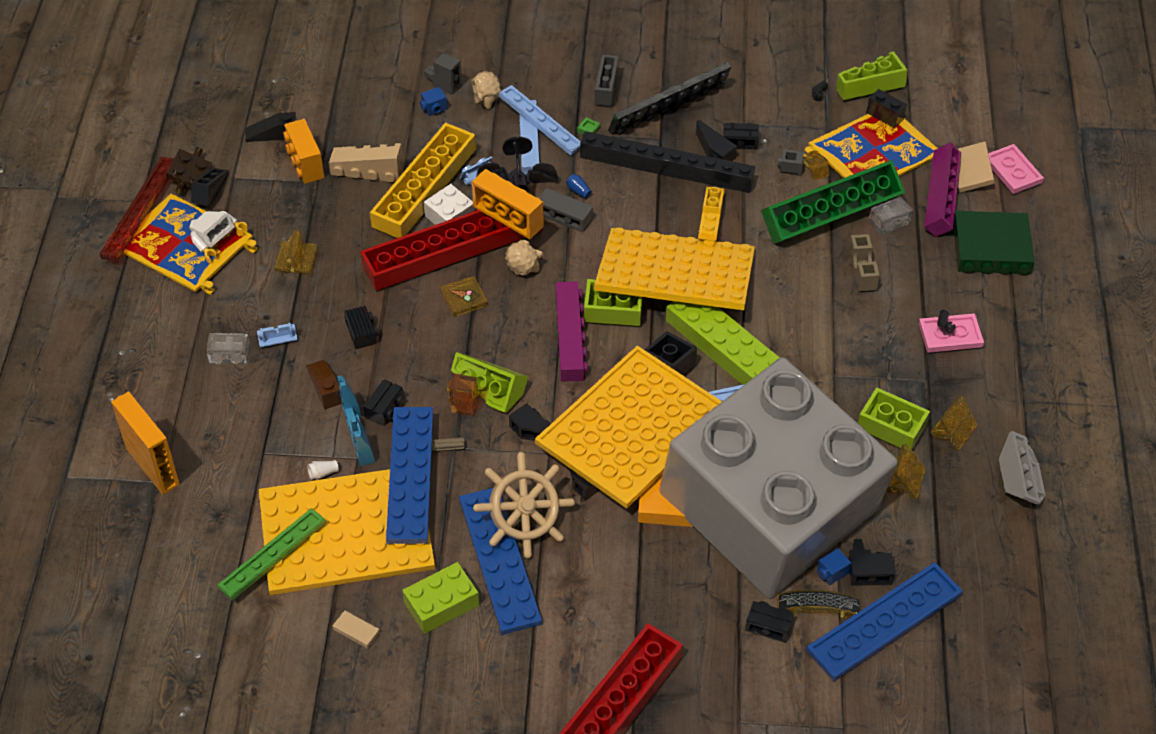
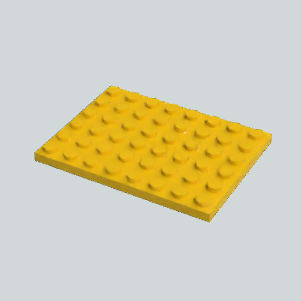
M611 228L595 280L594 291L744 310L755 246L701 240L694 237L686 238L678 237L677 235H663L657 232L647 233L640 230L632 231L624 230L623 228Z
M637 345L535 438V444L627 509L663 474L670 442L722 401Z
M390 469L259 489L264 546L311 508L326 521L324 526L267 572L270 595L435 569L429 527L427 544H386Z

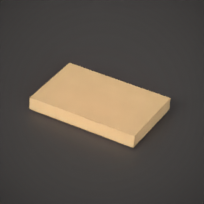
M986 142L958 149L961 152L958 179L959 192L995 184Z

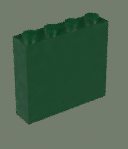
M955 211L953 231L958 272L1032 273L1035 260L1028 213Z

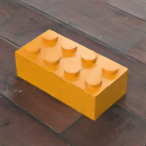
M487 169L472 181L473 207L528 239H531L544 227L543 201L538 197H534L524 189L518 188Z

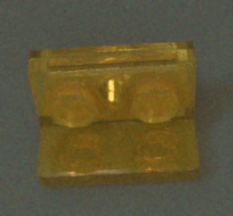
M294 230L288 242H281L274 267L275 271L310 274L317 251V244L303 243L301 231Z
M963 396L956 398L931 431L933 438L950 439L955 450H960L977 427V423Z
M904 444L901 447L899 456L895 457L898 461L897 467L886 491L890 493L906 490L913 499H916L921 489L925 466L908 445Z

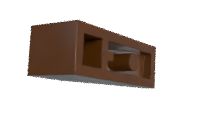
M325 360L306 365L324 410L341 405L339 385Z

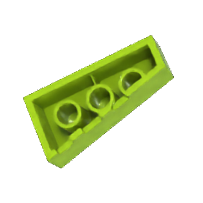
M893 51L887 57L880 56L876 58L875 62H866L860 68L853 67L839 73L836 91L843 100L873 94L878 89L887 91L906 87L907 69Z

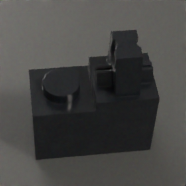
M854 539L853 550H849L848 560L851 562L849 572L851 586L892 585L895 576L892 553H871V550H864L862 539Z

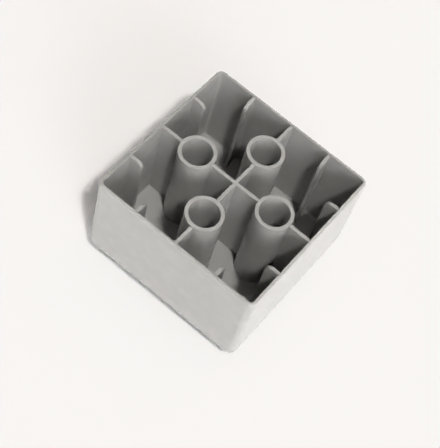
M781 357L670 442L659 492L685 515V518L764 596L774 598L878 510L898 461L789 360Z

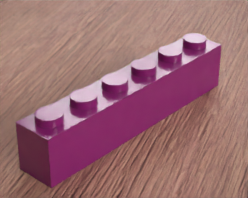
M951 142L935 149L933 152L924 227L935 237L952 230L954 225L961 152Z
M578 281L556 282L561 382L584 381V373H587V362H583V358H586V347H582V343H585V332H581V329H584V317H580V314H583V303H579V300H582V289H578Z

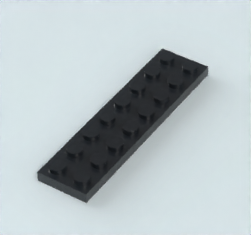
M726 62L615 113L608 131L612 135L615 133L622 134L628 127L632 126V128H635L645 119L650 121L656 114H665L673 106L678 108L684 101L688 100L691 102L701 93L706 95L714 87L716 89L721 88L725 84L732 66L729 62Z

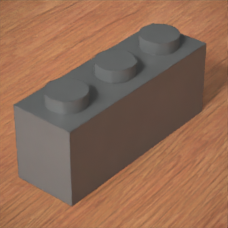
M602 54L595 86V104L612 106L618 75L619 56Z
M545 188L538 197L543 201V217L580 232H584L593 219V206L548 188Z

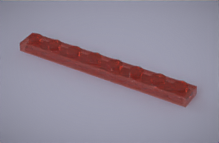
M160 157L100 252L101 259L118 262L169 179L166 178V174L174 158Z

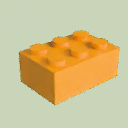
M305 118L284 124L285 132H283L285 142L288 143L285 145L287 154H291L292 165L297 167L296 173L298 178H302L304 184L323 179L324 172L321 153Z

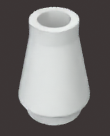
M336 460L312 461L311 464L307 465L311 480H319L339 471Z

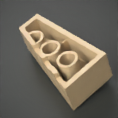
M397 143L395 146L381 144L380 147L373 148L370 145H365L363 148H356L355 146L335 147L329 160L330 174L395 183L402 175L404 169L401 143Z

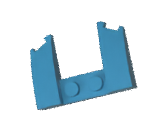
M342 375L337 376L342 408L359 465L364 466L375 463L368 435L359 419L361 413L355 393Z

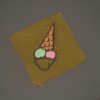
M475 276L440 287V291L454 317L488 306V300Z

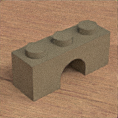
M869 234L851 235L849 254L858 291L877 290L880 275L876 261L872 262Z

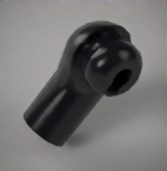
M823 80L812 87V97L815 100H821L824 96L822 91L828 88L826 81Z
M941 310L937 325L945 334H951L956 329V325H951V321L948 322L949 312Z

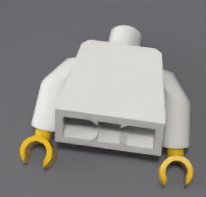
M207 211L198 219L192 220L189 226L193 244L201 252L205 253L206 261L210 264L212 263L210 256H214L215 259H217L215 250L208 249V247L216 244L234 227L237 228L238 236H244V231L247 232V224L245 222L238 223L237 219L226 211Z

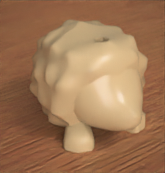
M483 71L471 80L474 101L476 104L481 102L486 109H491L493 102L499 99V92L501 91L500 81L493 72Z
M520 240L508 247L505 253V260H507V265L511 271H514L515 275L526 276L531 272H539L540 267L537 258L540 259L543 256L542 251L535 250L529 245L527 240Z

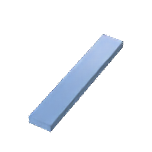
M511 85L499 92V97L570 156L580 150L581 141Z
M520 114V136L530 139L533 145L530 152L521 154L522 172L527 176L528 170H532L534 165L539 164L538 129Z

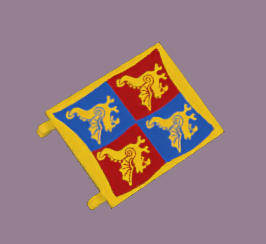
M867 114L809 142V146L804 150L806 152L804 157L809 160L818 154L843 178L893 160L898 176H901L931 161L934 150L938 148L905 118L896 128H893Z
M173 194L165 198L113 246L115 250L194 292L201 288L209 295L215 289L212 288L213 283L208 280L243 247L251 253H255L258 250L255 247L256 241L251 240L253 235L244 231V236H238L237 228L234 227L216 244L208 247V249L215 250L217 259L214 256H210L212 263H208L205 253L201 252L193 244L189 228L191 221L198 219L206 211Z

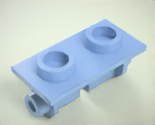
M492 156L487 159H480L472 167L471 165L466 166L462 169L459 179L465 178L464 183L472 185L479 167L490 163Z
M289 322L288 324L278 325L276 329L274 327L260 328L257 331L260 348L298 340L295 324H290Z

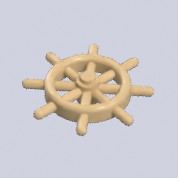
M519 452L517 454L518 471L511 472L501 478L491 468L485 470V474L496 485L491 492L489 503L475 504L473 510L475 512L490 511L492 520L499 529L489 541L491 546H496L504 535L512 539L523 540L524 557L528 559L532 556L531 539L538 538L548 532L558 542L564 540V536L553 525L557 519L559 507L574 506L575 500L572 498L558 499L557 492L550 482L559 471L558 465H553L543 476L538 472L526 470L525 454ZM519 479L520 495L509 486L511 482ZM527 479L537 483L529 494ZM542 490L545 492L547 500H534ZM503 491L513 501L500 502ZM548 508L546 517L544 518L535 509ZM501 510H510L512 512L506 521ZM529 515L540 525L531 531ZM520 516L522 531L512 528Z

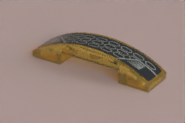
M795 590L777 594V608H787L794 615H798V611L838 613L840 618L849 619L861 611V599L835 591Z

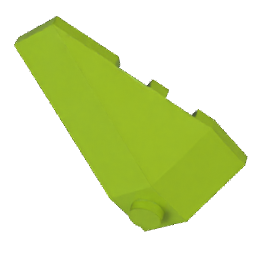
M456 352L451 371L465 384L474 389V392L486 401V404L504 413H507L523 396L529 377Z

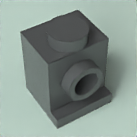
M783 149L782 156L778 157L777 166L781 167L780 171L798 173L797 176H801L804 151Z

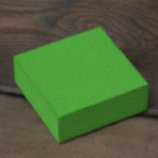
M585 118L577 127V132L583 135L585 131L597 133L601 128V123Z

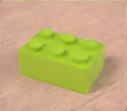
M587 279L584 322L640 326L643 297L594 291L595 280Z
M876 387L859 415L858 424L869 434L911 453L927 426L930 411Z
M458 562L402 590L404 604L424 634L479 606L478 591Z

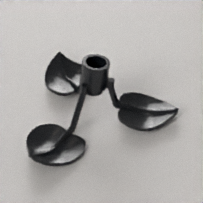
M521 136L510 137L502 145L505 155L516 156L517 172L513 178L505 167H500L498 163L494 162L481 165L476 175L477 177L485 169L498 176L504 171L513 185L525 191H528V184L530 182L558 183L557 171L548 163L534 165L532 170H528L527 176L521 172L519 154H526L533 148L532 141Z

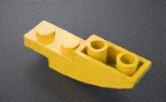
M706 187L698 239L717 240L724 189Z

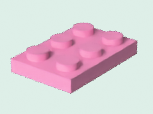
M1015 144L988 153L992 170L1013 194L1043 183L1044 177Z
M975 313L949 316L948 322L951 321V325H956V329L951 334H945L938 327V317L919 319L918 324L927 353L980 348L984 345Z

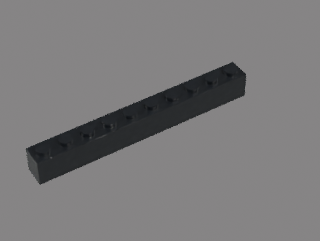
M587 131L584 132L580 142V158L746 193L751 192L754 182L755 166Z

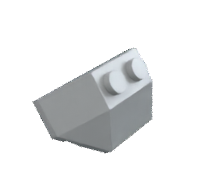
M1011 431L999 457L1005 492L1038 505L1046 496L1038 460L1031 447L1027 444L1029 443L1027 437Z

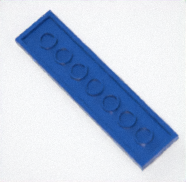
M394 407L386 544L428 543L433 407Z
M493 488L461 495L459 496V501L501 635L542 625V619L516 540L504 535L496 546H491L489 541L499 529L494 524L490 511L475 512L473 510L475 504L489 503ZM501 510L503 518L506 521L508 519L506 510Z
M934 562L808 645L806 651L827 675L835 681L962 596L963 590Z

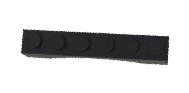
M527 403L509 415V427L521 439L534 442L535 438L551 424L548 420H544L539 412ZM568 467L572 478V488L585 501L600 491V489Z

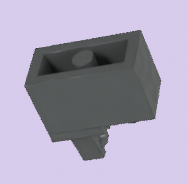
M443 53L434 61L433 66L429 65L424 70V76L433 81V87H440L442 91L453 95L462 86L461 62L459 59Z

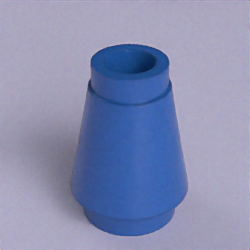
M573 174L567 179L566 185L568 189L584 199L591 195L592 190H590L580 175Z

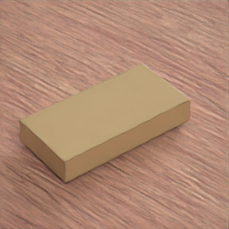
M345 610L332 626L336 632L367 649L380 634L378 628Z

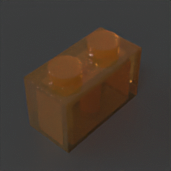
M454 373L452 381L449 380L447 385V392H449L448 404L451 406V412L474 416L479 402L477 377Z

